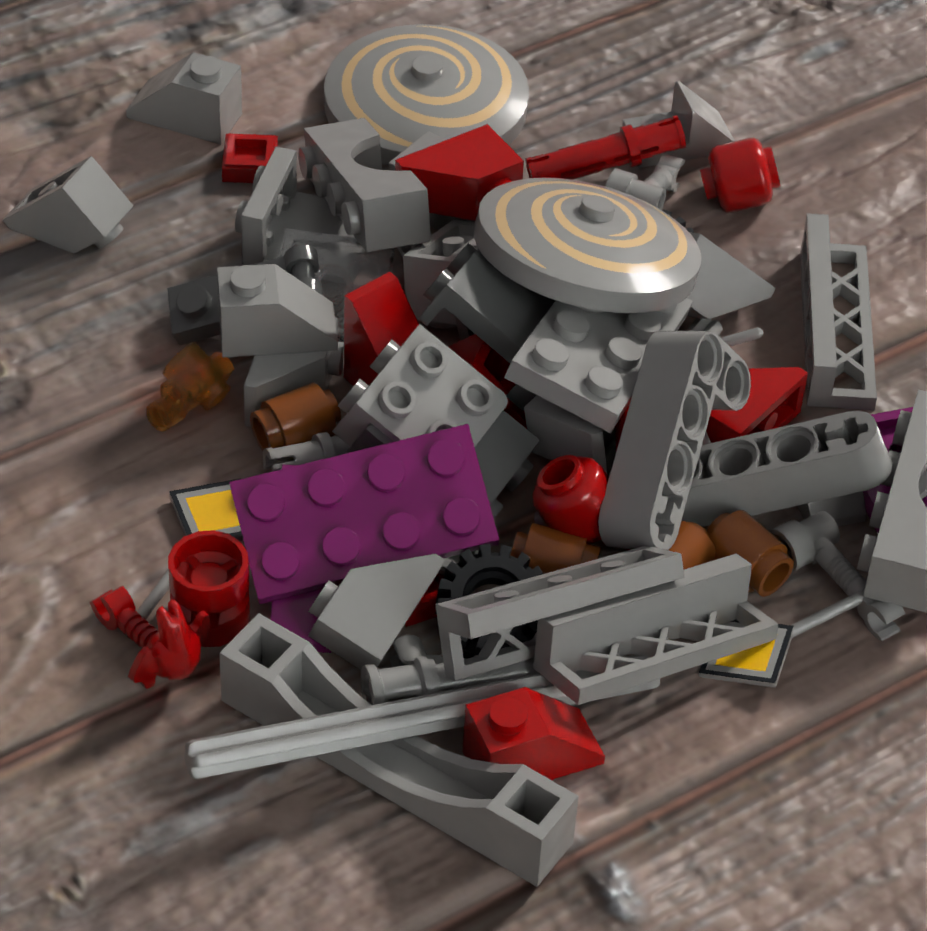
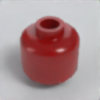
M746 138L713 147L708 156L710 167L700 169L707 200L718 198L720 207L727 213L766 205L772 200L773 189L781 187L771 146L763 148L756 138Z
M573 455L560 456L550 461L540 471L532 494L534 507L548 527L571 535L588 538L587 543L598 542L601 540L598 523L599 513L609 477L602 466L593 458Z

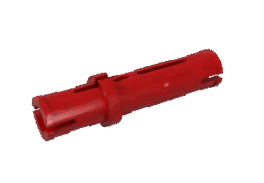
M678 115L659 122L633 128L631 124L622 126L618 133L562 148L544 155L525 158L529 178L573 180L625 164H629L630 167L642 165L643 159L686 148V139Z

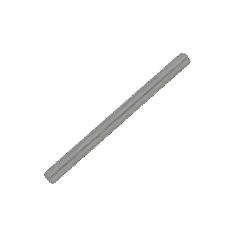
M641 655L626 656L627 658H634L640 660L650 658ZM582 670L574 672L582 679L601 674ZM540 673L194 739L186 743L184 759L190 776L194 779H201L464 727L466 704L523 687L569 705H575L576 703ZM660 678L596 700L655 689L660 685Z

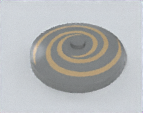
M430 24L403 25L368 34L351 43L336 56L327 70L324 82V109L329 124L365 118L380 135L382 164L388 166L390 161L427 131L447 140L488 124L510 145L522 131L528 113V81L523 69L514 57L504 48L483 36L450 26Z
M529 178L502 184L489 191L483 197L474 225V239L477 247L487 261L502 274L540 295L591 310L613 313H645L667 309L682 302L691 294L701 266L702 256L697 242L678 221L664 211L639 198L589 182L561 178Z

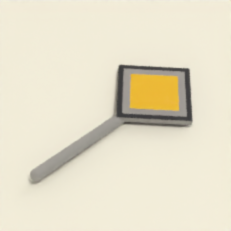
M241 478L169 491L170 500L185 536L198 531L215 530L230 534L238 540L243 539L229 482L240 480ZM169 569L137 610L141 617L147 619L170 588Z
M865 589L792 625L778 624L777 638L773 641L702 664L699 670V677L776 688L791 639L862 604ZM736 619L721 624L739 628L745 627Z

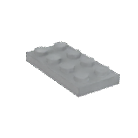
M686 298L677 305L667 309L645 313L604 312L555 301L512 359L504 378L611 433L631 402L650 336L656 331H678L686 319L693 301Z

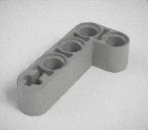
M656 331L650 336L609 476L605 497L600 508L598 520L599 533L606 546L620 549L652 546L669 550L675 543L711 410H740L745 406L750 395L751 378L747 364L716 333L712 331Z
M859 410L848 411L711 443L707 432H705L682 521L694 522L704 527L709 526L723 513L731 514L738 510H744L751 516L866 491L879 486L890 475L893 464L875 418L867 412Z

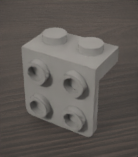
M276 146L266 167L259 166L255 173L252 195L249 201L242 200L236 213L235 231L242 233L243 264L253 265L282 257L291 247L309 245L314 247L318 253L319 270L315 273V279L335 285L347 284L351 280L364 251L363 247L353 235L346 233L344 224L339 216L331 214L328 202L324 197L297 192V151Z
M419 324L402 346H399L391 339L369 367L378 375L370 385L359 379L343 398L338 407L346 415L332 432L351 446L370 423L393 442L468 424L475 447L507 406L508 400L503 391Z

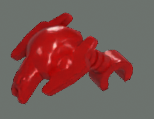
M120 586L114 591L111 589L90 602L96 617L107 629L113 631L119 628L128 638L142 648L131 665L128 678L134 683L140 682L142 686L149 689L155 685L156 675L168 680H182L188 678L194 672L200 661L201 644L210 633V617L205 610L199 612L194 621L187 625L179 603L176 600H170L168 602V611L163 606L159 607L156 611L157 629L136 611L133 599L124 586Z

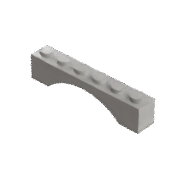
M260 613L219 653L221 701L263 726L371 706L369 702L356 693L328 665L309 641ZM418 736L316 756L538 887L573 844L579 796L524 764H496L470 759L442 749Z

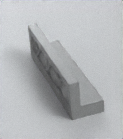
M807 213L800 250L805 371L808 372L806 381L807 406L875 410L877 392L867 248L865 245L830 243L829 215ZM831 263L854 264V270L841 278L832 271ZM840 295L856 308L843 315L834 309L833 299ZM843 333L859 346L845 354L836 347L835 337ZM845 372L862 385V390L833 388L835 378Z
M642 546L435 604L446 678L457 681L535 658L537 632L532 640L522 643L510 634L513 627L684 578L682 554L652 546ZM491 634L478 656L464 660L461 636L474 639ZM504 642L509 645V647L501 649Z
M736 553L684 569V578L538 620L534 669L577 705H581L773 641L777 638L778 623L747 601L752 564ZM736 619L745 627L739 628L721 624ZM683 638L699 642L691 644L672 640ZM634 654L647 656L650 658L640 660L622 656ZM582 670L601 674L582 679L574 672Z

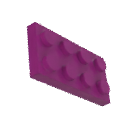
M468 424L229 482L245 549L248 552V561L259 604L323 589L328 580L335 585H340L349 570L353 568L430 554H437L444 559L460 555V553L468 549L471 552L479 550L480 545L490 544L491 547L499 545L497 529Z

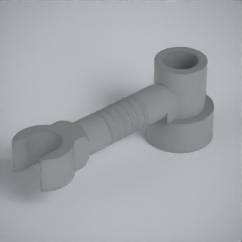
M664 153L656 165L654 173L644 181L638 180L637 174L614 168L605 187L632 195L662 210L666 198V190L676 192L680 183L676 182V178L681 166L685 164V159Z
M820 511L800 522L789 520L769 531L786 545L788 549L787 555L794 561L791 573L810 563L813 565L818 563L848 596L865 589L867 580L834 546V544L839 542L840 532L837 523L829 513ZM863 597L862 604L857 606L858 613L863 618L866 627L878 640L883 641L901 631L893 621L906 614L902 606Z

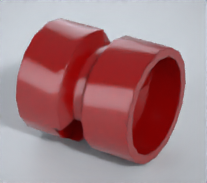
M215 530L198 531L189 534L173 545L168 555L170 600H176L179 603L187 625L194 621L199 612L205 610L209 614L211 622L210 633L201 644V647H220L230 643L250 622L249 561L247 550L242 542L232 535Z

